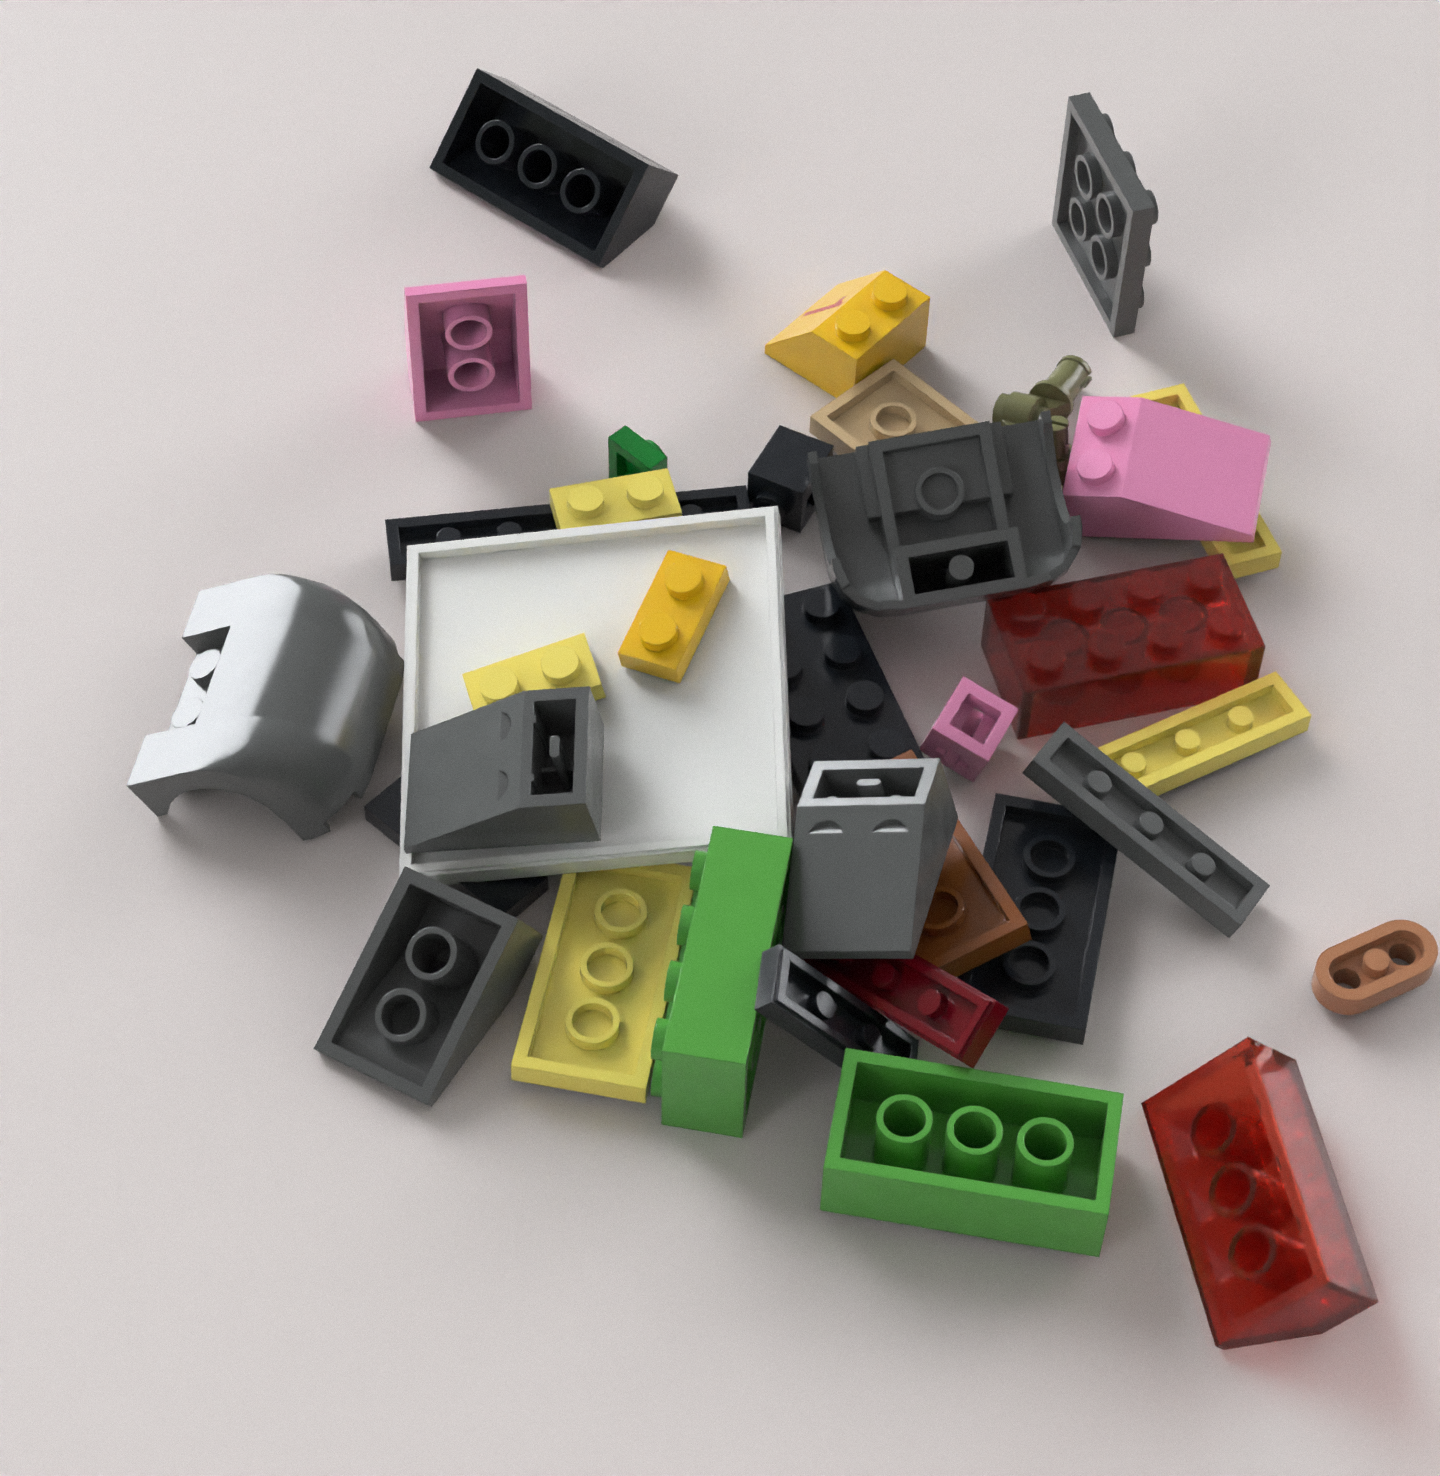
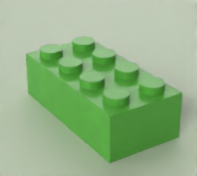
M713 826L707 852L695 851L690 875V890L694 891L691 906L683 905L678 926L677 945L682 946L679 961L671 960L669 963L664 989V1001L669 1002L666 1018H657L651 1045V1059L655 1060L651 1081V1096L662 1098L661 1125L743 1138L767 1018L754 1010L761 957L763 951L779 944L782 945L793 838Z
M846 1048L823 1166L820 1210L1100 1257L1109 1216L1124 1093Z

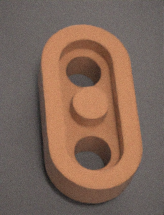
M1409 920L1385 922L1323 951L1317 959L1312 975L1311 987L1313 994L1322 1006L1338 1014L1355 1015L1367 1011L1423 985L1430 978L1437 960V942L1425 927ZM1391 959H1402L1409 965H1398ZM1337 983L1347 984L1353 989L1343 988L1337 985Z

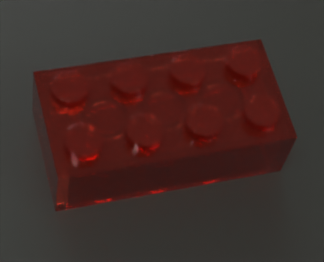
M1223 553L1050 585L1029 593L986 600L981 637V648L1001 699L1019 709L1011 722L1017 740L1055 733L1063 722L1076 729L1201 704L1257 680L1266 647Z

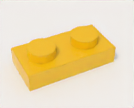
M668 550L619 648L618 656L621 666L680 683L730 581L727 566Z

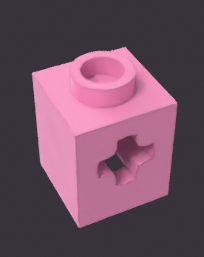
M963 676L922 743L920 750L931 758H940L943 765L974 782L989 762L1019 709Z

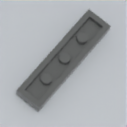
M1065 722L1062 723L1022 772V774L1228 938L1243 924L1270 887L1268 883Z

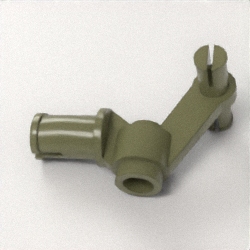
M1075 355L1062 357L1047 380L1037 382L1029 394L1013 391L1011 394H1000L995 402L992 414L993 423L1001 421V426L1038 420L1041 412L1050 410L1056 460L1062 486H1064L1072 445L1069 444V422L1067 418L1073 411V401L1092 380V377L1088 376L1092 373L1088 363Z

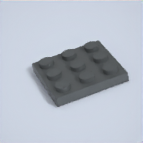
M1091 93L1069 96L1052 225L1113 338L1132 334L1135 332L1138 308H1142L1144 305L1142 283L1145 267H1148L1151 263L1149 241L1152 225L1158 221L1157 201L1153 192L1149 189L1145 190L1136 174L1132 155L1130 152L1122 150L1115 137L1111 118L1108 114L1101 113Z

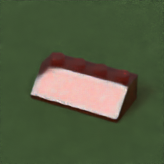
M1247 1037L1141 1103L1212 1337L1217 1348L1227 1350L1323 1334L1379 1302L1295 1059Z

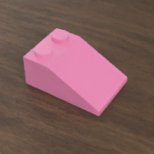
M525 275L404 288L407 365L416 422L532 409L528 297Z
M1082 396L1063 486V495L1070 517L1080 515L1082 536L1254 542L1271 447L1270 435L1142 397Z

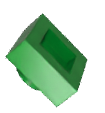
M623 426L608 437L609 478L667 468L668 457L655 442L643 439L628 426Z

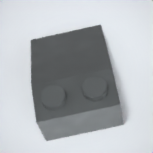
M405 866L314 1049L432 1107L514 997L544 935L512 915Z

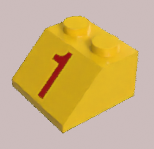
M886 270L837 284L765 345V354L837 398L892 359L905 365L926 346L930 297Z

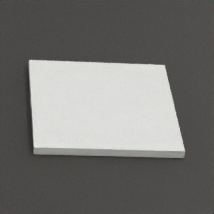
M778 506L407 546L399 877L406 866L445 885L459 884V882H483L693 862L696 850L707 852L713 826L793 838L794 841L781 517ZM668 550L727 566L730 578L680 683L622 667L618 656L619 648ZM584 633L606 695L605 698L595 701L604 723L601 841L406 854L404 851L411 734L473 710L462 674Z

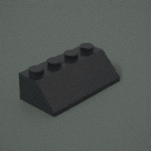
M478 68L429 167L602 268L608 265L655 224L678 178V174L518 84Z

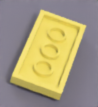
M662 864L562 874L511 1062V1080L646 1104L655 1060L651 1059L654 1027L657 1018H666L669 1002L664 1001L667 971L671 960L679 961L682 946L677 945V933L683 905L691 906L694 891L690 890L691 866Z

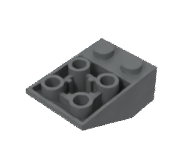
M590 686L522 691L412 733L404 837L405 853L601 841L604 723Z
M940 758L814 761L797 806L783 947L801 959L914 958L958 820V814Z

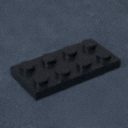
M832 583L784 595L791 775L799 797L801 798L814 761L892 759L911 749L918 759L924 758L852 607L841 600Z
M996 793L983 857L1027 921L1032 940L957 976V978L1009 1008L998 1029L1083 1045L1118 849L1062 805Z

